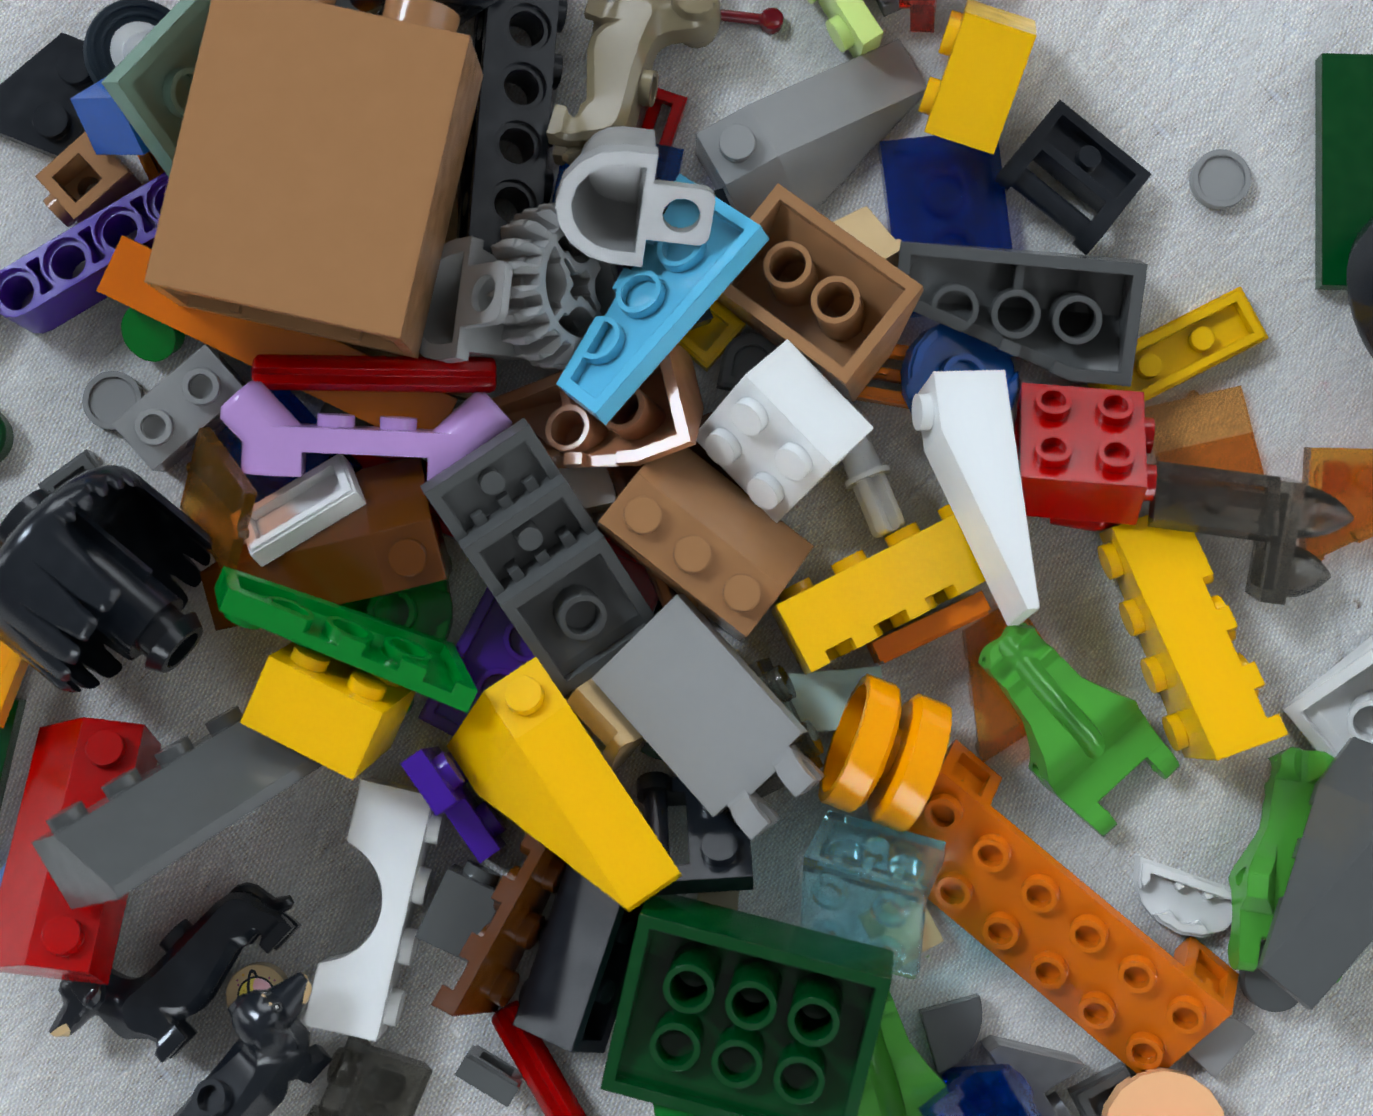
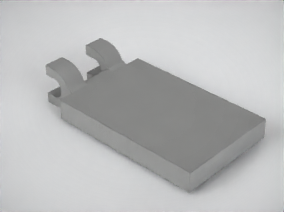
M684 594L674 596L591 678L705 809L715 817L729 807L735 822L750 840H753L758 835H763L781 818L756 792L775 772H777L780 780L795 798L799 797L802 793H808L825 777L820 769L795 745L808 732L805 727Z

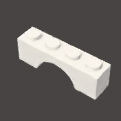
M375 778L360 780L346 841L359 849L369 859L377 872L382 890L381 913L375 929L360 947L348 952L329 955L317 964L303 1024L305 1026L377 1041L386 1032L388 1025L396 1027L399 1022L405 999V990L396 988L402 964L407 966L412 964L418 943V938L415 937L418 929L410 928L415 904L425 905L432 882L433 869L424 867L429 843L439 844L446 821V814L442 813L436 816L416 787Z

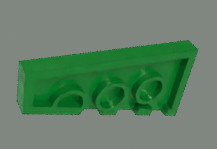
M226 566L222 568L214 590L219 611L223 612L224 616L232 623L252 630L262 628L289 639L297 645L313 649L468 713L478 690L454 643Z

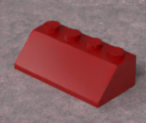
M81 717L39 728L0 886V972L108 985L128 893L117 900L71 909L31 842L51 831L46 820L59 811L81 800L87 809L105 798L106 796L101 787L110 780L135 767L139 774L142 775L157 766L154 754L160 751L161 743L145 724Z

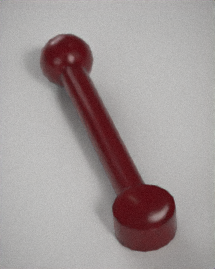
M767 8L762 14L721 9V21L758 25L767 34L778 33L784 21L782 12L776 8Z

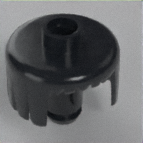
M104 465L93 468L73 477L53 492L46 488L38 489L23 498L0 524V640L55 687L65 692L77 693L81 692L79 687L93 689L100 685V681L86 668L106 678H112L122 670V664L105 648L104 644L128 660H134L143 654L146 657V669L167 673L178 666L191 653L203 634V627L196 612H190L186 615L181 612L188 603V597L171 575L189 586L198 587L201 583L199 573L201 571L190 557L201 565L208 566L211 559L209 549H212L213 539L196 522L137 473L124 466Z

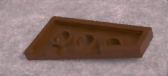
M528 834L525 835L520 844V852L527 856L522 867L514 866L506 876H503L491 896V899L494 901V910L497 911L491 923H488L478 935L471 932L458 955L467 961V966L455 988L451 989L442 984L431 1004L451 1016L496 1012L499 1006L504 1007L510 1001L518 986L520 975L515 971L525 950H530L539 939L541 928L546 921L542 912L551 893H557L567 863Z

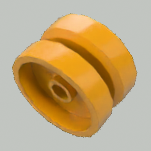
M870 674L863 676L852 691L845 705L837 730L833 733L822 768V773L825 777L819 782L818 797L820 802L851 813L867 801L869 816L874 823L901 833L909 830L921 814L941 770L952 726V709L950 706L920 693L902 706L900 689L896 684Z

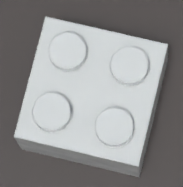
M787 339L743 376L699 428L697 442L706 450L708 456L719 464L749 495L753 503L762 508L773 521L778 523L874 427Z

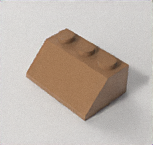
M778 183L750 217L751 220L763 228L770 240L717 298V301L777 347L788 339L843 396L854 402L892 354L924 288L920 283Z
M689 448L645 463L601 517L597 526L598 530L605 537L666 583L675 592L684 594L698 610L739 642L747 638L814 547L783 521L780 520L778 523L773 521L762 508L753 503L746 492Z

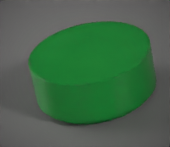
M133 308L126 311L121 322V332L127 347L136 356L146 361L157 362L166 359L177 352L185 340L186 334Z

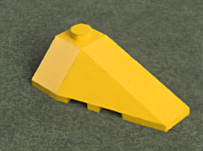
M534 657L482 692L447 744V748L482 800L521 827L525 833L551 850L569 864L572 869L628 912L682 876L537 657Z

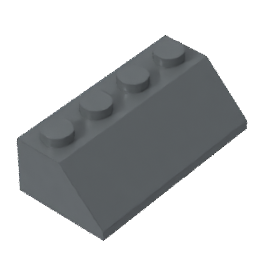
M235 706L206 722L205 726L209 734L192 744L189 737L186 736L154 754L159 765L140 775L135 767L104 784L101 789L106 797L86 809L81 800L48 818L46 823L51 831L31 843L71 909L117 900L323 765L241 724L240 721L243 714L239 707Z

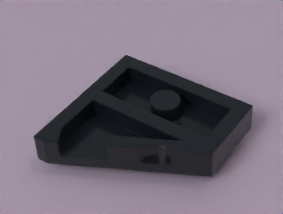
M62 32L0 84V137L56 158L85 132L70 98L94 84L85 66L83 40Z

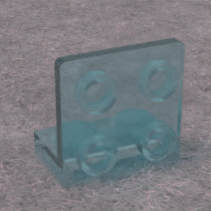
M828 810L803 859L800 927L894 951L892 974L912 980L916 979L921 964L926 901L944 862L946 842L908 831L901 833L871 821Z

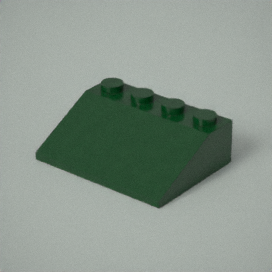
M676 894L654 895L645 901L639 915L600 1089L698 1116H857L892 981L894 951Z

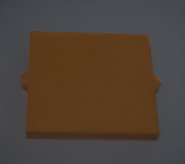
M1241 385L1201 395L1197 391L1192 390L1185 395L1184 399L1145 408V417L1155 419L1153 449L1159 471L1161 469L1164 470L1162 474L1173 477L1170 480H1161L1168 507L1178 503L1184 506L1206 500L1219 504L1225 500V496L1245 492L1241 489L1249 481L1264 483H1251L1250 486H1258L1260 488L1267 486ZM1180 473H1192L1196 476V479L1190 482H1178L1174 479V476ZM1182 474L1178 476V480L1180 481H1188L1192 479V475L1190 474ZM1160 475L1163 479L1169 478L1168 476ZM1201 475L1217 476V478L1204 476L1198 484H1194ZM1220 477H1224L1216 487L1213 486ZM1229 479H1238V480L1243 481V483H1240L1239 481L1231 480V481H1228V482L1225 483V486H1227V487H1239V488L1230 489V488H1224V487L1221 485L1223 481L1229 480ZM1247 487V488H1246V490L1258 489V488H1255V487Z
M211 427L199 428L191 462H188L186 465L188 475L180 509L212 537V549L208 550L221 569L223 566L236 570L244 540L248 539L250 535L248 525L258 492Z

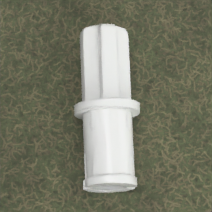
M868 434L842 460L848 476V480L844 484L846 489L854 490L871 534L875 538H882L903 528L905 520L886 476L891 471L889 465H882L870 434Z

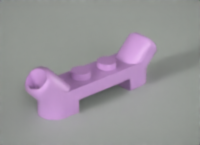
M259 381L248 382L220 407V419L242 441L241 473L264 476L301 477L306 472L307 452L428 458V481L512 426V421L485 392H474L434 429H418L417 418L404 416H380V427L355 426V415L341 413H318L317 424L300 423L273 393Z

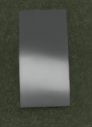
M524 418L420 486L471 564L496 598L506 616L533 655L538 658L563 697L591 679L655 616L609 543L598 530L571 486L560 473L535 432Z

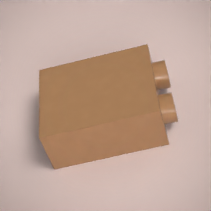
M211 0L144 282L179 306L418 358L483 79V72L470 35L457 33L460 23L459 14L448 6L434 0H386L382 16L335 6L336 0Z

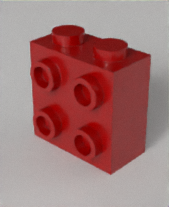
M1021 383L1014 419V435L1026 516L1136 525L1143 501H1153L1157 483V467L1155 464H1147L1146 454H1151L1153 449L1155 419L1145 417L1144 392Z

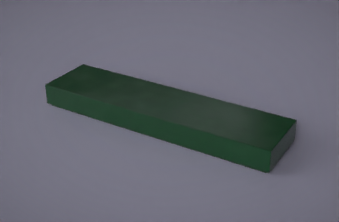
M1322 53L1315 60V290H1347V265L1352 244L1362 227L1373 217V54Z

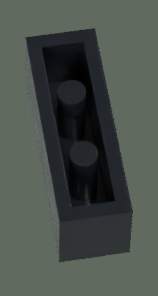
M566 864L549 918L542 926L539 934V948L529 978L524 982L519 993V1007L513 1025L569 1052L604 1053L617 1016L637 923L645 902L628 912L572 869L569 864Z

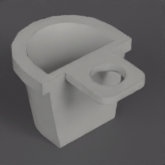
M627 126L607 127L592 135L584 144L581 154L563 172L556 192L557 219L569 243L586 256L610 264L642 267L646 240L695 246L705 244L708 241L715 208V193L712 188L706 185L655 179L658 147H656L654 130ZM676 199H687L697 205L700 214L693 225L677 228L667 223L663 217L665 207Z
M469 236L454 239L444 244L419 351L423 357L446 363L468 361L469 356L510 361L527 360L515 357L514 345L502 341L504 328L502 322L508 313L513 275L512 266L504 261H496L493 254L483 250L484 240ZM493 280H494V283H495V293H494V297L491 298V297L487 296L486 294H488L490 291L493 290Z

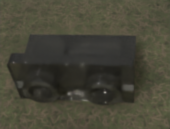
M349 1036L344 1048L339 1047L332 1056L333 1060L329 1063L327 1071L328 1085L320 1104L314 1105L309 1110L307 1116H414L433 1070L426 1062L372 1046L367 1039Z

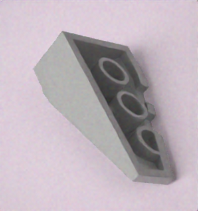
M897 39L748 104L696 133V156L716 190L723 188L730 206L748 218L754 214L778 183L818 211V208L853 174L855 168L871 150L884 140L923 97L927 85L900 39Z

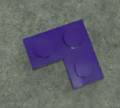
M439 746L423 748L400 763L436 816L442 813L447 815L479 863H482L506 846V843L500 836L501 833L507 830L505 824L496 810L485 801L480 804L477 803L465 785L469 782L450 751L445 753L441 751Z

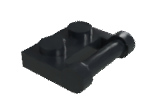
M1059 99L994 178V181L1006 191L1010 187L1014 188L1074 237L1075 240L1072 244L1087 255L1152 174ZM1032 160L1097 212L1092 220L1027 169Z
M652 771L642 774L637 779V799L643 805L644 819L669 856L668 806L686 805L689 864L676 865L682 876L655 895L754 890L750 839L735 822L729 807L720 815L713 817L678 777H671L667 773Z

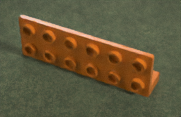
M955 739L946 750L935 785L917 820L909 830L902 833L884 826L870 842L869 850L909 884L915 885L921 894L1136 1074L1157 1067H1171L1232 1015L1239 974L1194 936H1189L1175 949L1174 956H1171L991 806L1002 777Z

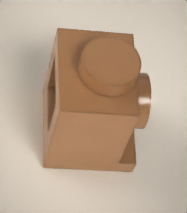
M86 132L79 136L35 176L50 193L43 202L67 227H70L76 221L78 223L84 221L143 185L117 155H96ZM97 183L94 187H92V188L85 194L86 189H87L91 184Z

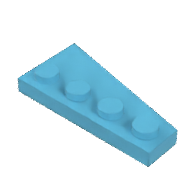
M680 173L674 181L695 184ZM715 196L710 237L705 244L695 246L646 240L647 244L645 246L642 267L633 266L632 270L623 268L612 287L616 295L605 316H596L556 384L567 396L606 425L770 240L763 228ZM676 199L671 201L663 217L671 226L685 228L697 221L700 211L692 201Z

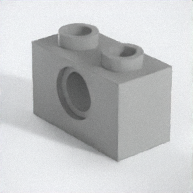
M204 344L111 425L153 471L167 472L223 424L220 419V407L246 383L217 350Z

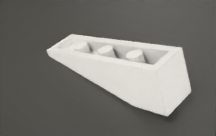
M1005 370L933 371L918 394H915L913 397L911 410L913 426L916 431H922L926 457L1007 626L1020 625L1040 609Z

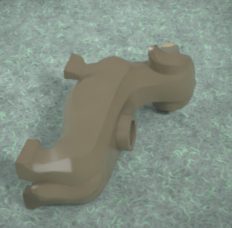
M588 0L584 16L585 19L593 21V30L587 48L586 100L580 104L575 117L569 114L567 106L558 104L554 106L546 134L549 144L554 145L552 156L555 165H571L581 154L584 144L596 132L607 127H636L642 106L652 107L656 100L659 77L658 72L652 70L658 53L672 44L683 43L690 48L697 49L709 45L716 37L721 24L720 1L616 0L609 2L608 0Z

